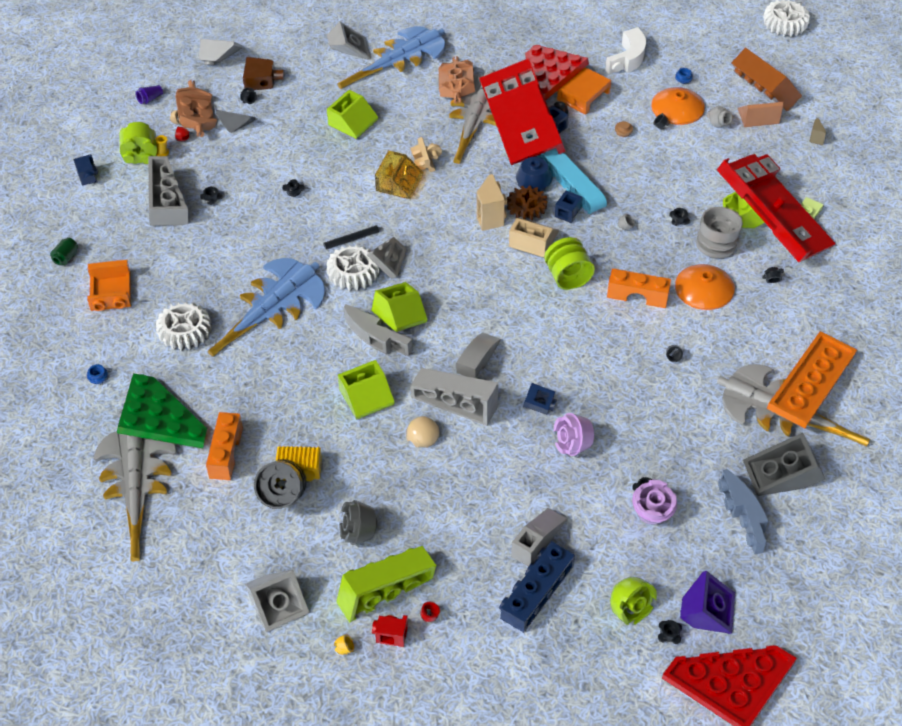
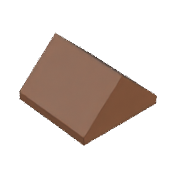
M783 102L739 107L738 112L744 127L779 124Z

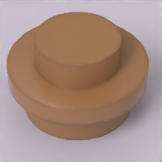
M622 121L615 125V132L621 137H627L633 132V126L626 121Z

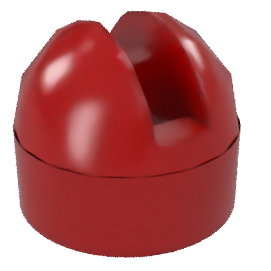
M178 126L175 132V140L181 142L188 140L189 131L184 127Z
M431 601L425 602L420 610L421 619L425 622H434L440 613L439 606ZM427 609H430V616L427 615Z

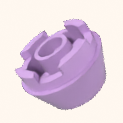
M567 413L563 417L556 419L554 431H557L559 442H556L555 445L560 453L575 456L592 446L594 429L588 418Z
M649 480L648 483L640 485L635 490L632 503L638 517L643 522L651 525L659 524L671 518L677 509L676 494L667 487V483L660 480Z

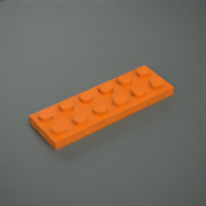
M820 331L770 400L767 409L806 429L854 358L857 349Z

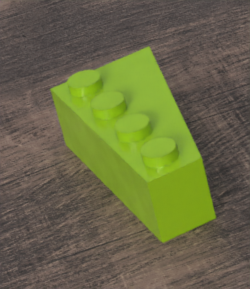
M423 545L417 548H409L397 555H390L375 563H368L364 567L349 570L342 575L336 602L350 623L357 619L356 614L364 610L366 613L375 610L374 606L379 602L386 600L388 603L394 600L402 590L407 593L433 579L437 565Z

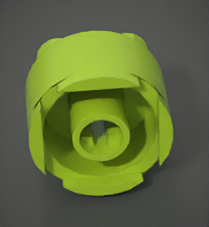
M132 122L126 128L120 130V154L125 163L148 164V156H156V132L148 124Z

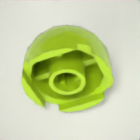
M625 578L612 589L610 597L612 612L626 625H629L633 620V624L636 625L651 613L653 606L650 604L653 598L656 600L657 592L653 585L642 578ZM626 608L630 609V610H631L632 612H634V613H633V614L628 613L627 610H626Z

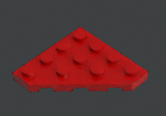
M537 44L525 53L526 59L529 58L545 101L589 65L587 57Z
M777 645L766 646L764 649L756 650L752 648L733 650V652L719 654V652L699 654V656L688 658L686 656H677L663 673L662 679L731 725L751 726L791 670L797 658Z

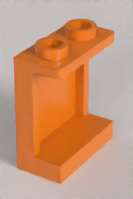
M585 67L557 91V101L563 102L567 106L586 115L590 111V104L603 92L606 94L610 93L611 80Z
M128 260L88 264L90 295L87 296L90 310L103 311L105 309L131 307V271Z

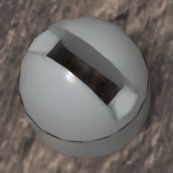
M625 214L618 220V226L626 231L633 228L635 222L629 214Z

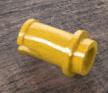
M159 135L155 138L157 143L156 156H168L167 137Z

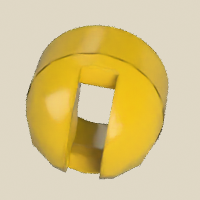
M344 634L335 640V651L338 654L346 655L354 651L353 640L348 634Z

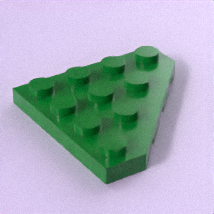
M133 373L118 423L117 433L203 449L207 428L156 378Z

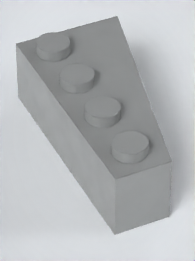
M148 156L150 226L187 225L188 208L184 203L182 193H180L178 182L175 180L168 157Z
M421 368L410 385L411 398L485 426L489 424L498 408V382Z

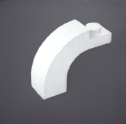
M638 27L623 32L622 45L626 51L606 58L605 70L608 74L619 72L623 69L630 73L642 64L645 56L646 38Z

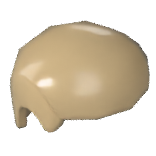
M420 416L413 419L408 425L406 439L411 441L415 447L428 448L436 443L440 430L435 421L429 417Z

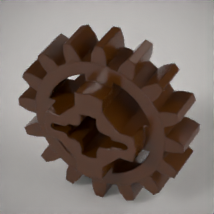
M530 185L528 188L521 186L520 190L514 188V192H509V197H507V210H510V215L516 214V218L523 217V219L530 218V220H533L534 216L540 218V213L545 214V209H547V196H544V191L538 192V187L531 189Z

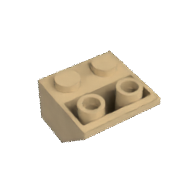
M490 174L477 190V220L482 231L504 226V219L507 217L504 205H507V199L505 194L501 193L500 183L495 180L493 174Z
M516 218L509 230V247L544 257L548 247L553 244L559 229L526 219Z

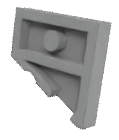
M392 237L369 252L367 256L393 279L398 276L406 248L395 237Z

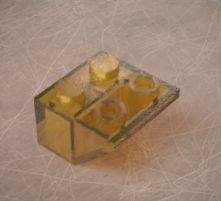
M388 150L375 173L376 191L411 200L424 172L406 154Z

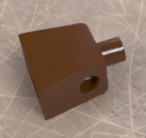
M246 57L243 74L244 88H252L254 91L272 89L274 80H284V69H275L273 60Z

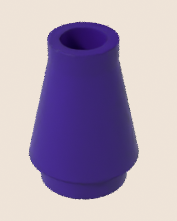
M160 85L140 87L135 92L136 99L140 104H148L162 95L163 89Z

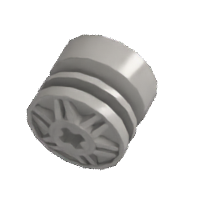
M726 207L708 208L701 217L700 229L696 238L697 248L700 252L712 258L731 256L737 247L738 237L743 224L742 218L738 213Z

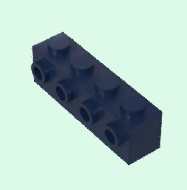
M552 541L547 548L543 547L538 554V560L535 564L531 563L528 566L525 577L522 581L518 580L515 583L512 594L509 598L505 597L499 606L501 610L500 619L523 633L574 566L575 554Z

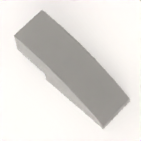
M483 332L475 337L456 362V373L477 378L481 369L486 367L501 339Z

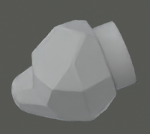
M718 105L707 112V118L710 119L714 127H722L732 122L733 114L726 108Z

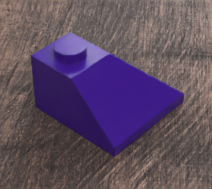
M703 571L682 597L680 619L696 629L732 634L735 592L708 571Z

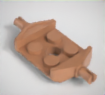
M454 56L452 58L453 62L442 63L438 68L440 97L454 98V103L457 104L458 101L459 104L461 103V97L475 92L474 68L471 61H460L458 56H456V59Z
M189 80V87L177 89L175 95L179 122L184 128L196 130L198 137H203L204 130L210 131L217 122V119L213 116L211 106L212 94L196 88L195 81Z

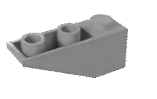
M547 508L525 525L512 541L511 557L526 566H529L531 563L534 564L541 549L548 546L565 524L567 518Z

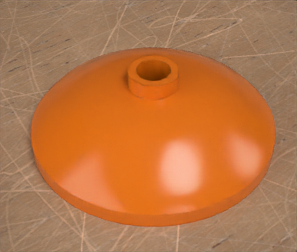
M671 87L658 92L653 97L651 104L652 111L656 116L663 113L668 117L669 123L675 125L693 123L702 117L705 110L703 99L694 91L683 87Z
M698 264L689 266L678 274L675 281V290L678 297L687 305L701 310H715L727 305L732 300L735 285L732 278L724 270L713 265Z

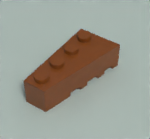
M746 47L731 62L735 67L733 71L739 77L744 76V80L750 85L754 84L753 86L759 92H764L770 100L783 102V109L789 111L802 97L784 74Z

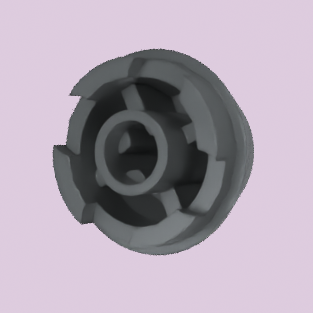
M357 500L344 502L341 509L342 512H345L343 523H339L341 539H345V543H350L351 545L371 540L377 529V517L374 508Z

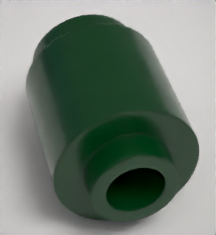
M69 237L62 239L50 252L52 261L57 265L65 266L77 253L78 244Z

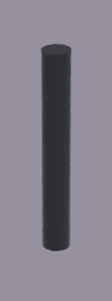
M375 225L324 242L323 245L327 250L378 233L379 228Z

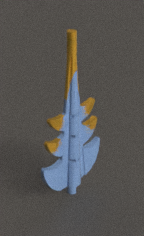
M414 26L398 31V35L405 37L408 41L403 39L385 41V45L390 46L394 50L387 48L373 49V52L381 58L354 75L338 82V87L342 89L359 79L391 65L400 72H403L405 69L404 59L410 60L415 66H418L422 61L421 52L428 53L433 59H437L445 51V41L441 37L445 34L444 29L429 30L425 27Z
M292 258L275 259L265 264L263 269L276 275L279 280L258 278L251 281V286L260 289L265 295L261 296L256 293L240 294V299L249 303L252 308L219 342L208 350V353L211 356H215L229 343L265 319L270 320L278 329H281L283 320L280 309L291 313L294 319L297 320L300 315L298 297L306 299L313 305L314 309H317L321 305L325 294L323 281L315 274V271L320 268L319 264L313 262L311 265H304Z

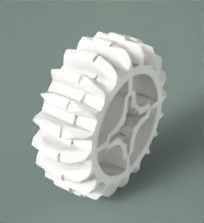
M790 0L771 2L765 9L763 16L764 25L767 26V29H771V33L776 32L777 35L783 34V37L785 35L791 37L792 34L795 36L799 33L802 34L810 21L809 11L806 10V7L802 6V3Z
M356 244L355 247L348 245L347 248L341 246L340 250H335L334 254H330V258L327 260V274L335 287L340 285L341 290L347 287L349 291L352 288L358 291L359 287L365 289L366 284L371 286L372 282L376 281L377 275H379V267L367 256L371 249H366L365 246L358 247Z
M187 301L184 304L178 302L176 306L170 304V309H164L163 313L159 314V319L156 320V331L161 342H164L166 347L171 346L173 350L177 346L181 351L183 347H187L189 350L191 345L197 347L198 342L204 343V338H209V332H211V319L208 312L201 305L197 306L195 302L191 304Z

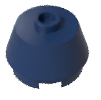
M539 157L525 159L516 173V181L520 188L521 186L528 188L530 185L531 189L538 187V192L545 191V188L551 184L553 179L547 162Z

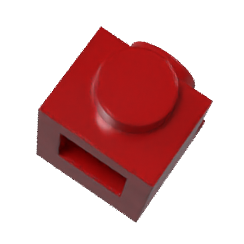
M379 615L378 620H374L372 625V634H375L376 643L404 647L408 631V615H403L402 619L392 615Z

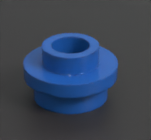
M680 68L675 74V79L680 83H689L693 79V74L688 68Z
M100 364L92 365L87 372V379L93 384L102 383L108 377L107 369Z

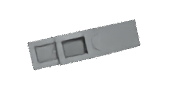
M345 304V320L361 340L386 355L390 349L406 356L411 354V338L394 332L387 327H382L381 319L377 316Z

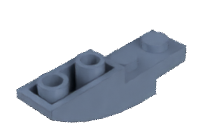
M728 469L722 471L721 479L718 480L719 490L725 494V508L727 511L730 510L732 518L739 517L741 527L745 528L747 532V545L752 547L754 554L763 553L766 545L764 533L768 524L766 514L755 495L745 483Z

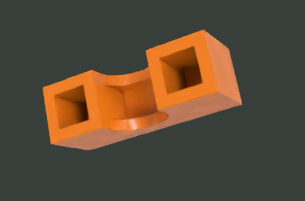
M612 268L607 298L627 301L629 294L638 293L646 298V305L666 308L671 279Z
M219 412L206 462L209 479L231 480L235 465L234 448L235 445H239L243 431L240 413Z

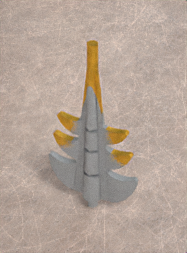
M491 69V70H489V72L485 73L483 76L488 75V74H490V73H493V72H495V71ZM474 75L475 92L461 97V103L459 104L458 101L455 104L454 99L450 102L451 106L466 107L449 113V118L465 120L459 147L453 160L456 164H460L467 146L481 123L496 126L479 79L483 77L481 75Z
M760 364L743 366L730 379L720 376L717 384L726 387L722 397L725 412L731 419L744 425L746 412L751 408H755L757 422L765 431H769L771 419L776 415H780L768 410L767 406L785 379L776 380L769 386H764L763 380L772 372V368ZM817 413L808 424V426L845 437L866 447L870 441L869 438L852 432ZM780 416V427L786 436H790L791 427L794 423Z
M116 431L102 439L96 448L94 460L98 462L107 458L120 459L109 464L102 471L99 481L122 479L121 482L111 485L105 491L103 497L105 500L114 497H125L130 533V560L134 562L140 560V533L145 496L153 493H167V489L157 480L148 479V477L153 475H171L169 467L162 460L151 458V456L162 453L175 455L176 448L174 443L118 434Z

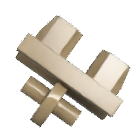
M423 137L418 138L419 144L410 148L413 157L416 159L414 162L418 171L426 168L430 172L436 171L432 159L436 160L442 154L441 147L433 143L425 146Z

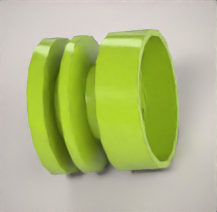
M562 238L549 246L545 252L544 260L557 286L563 290L581 287L590 281L594 275L595 267L589 255H587L583 244L577 238Z

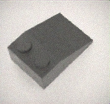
M804 433L798 434L743 460L757 496L804 489L825 480L816 456Z

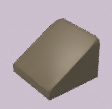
M816 118L809 142L823 145L826 131L820 119Z

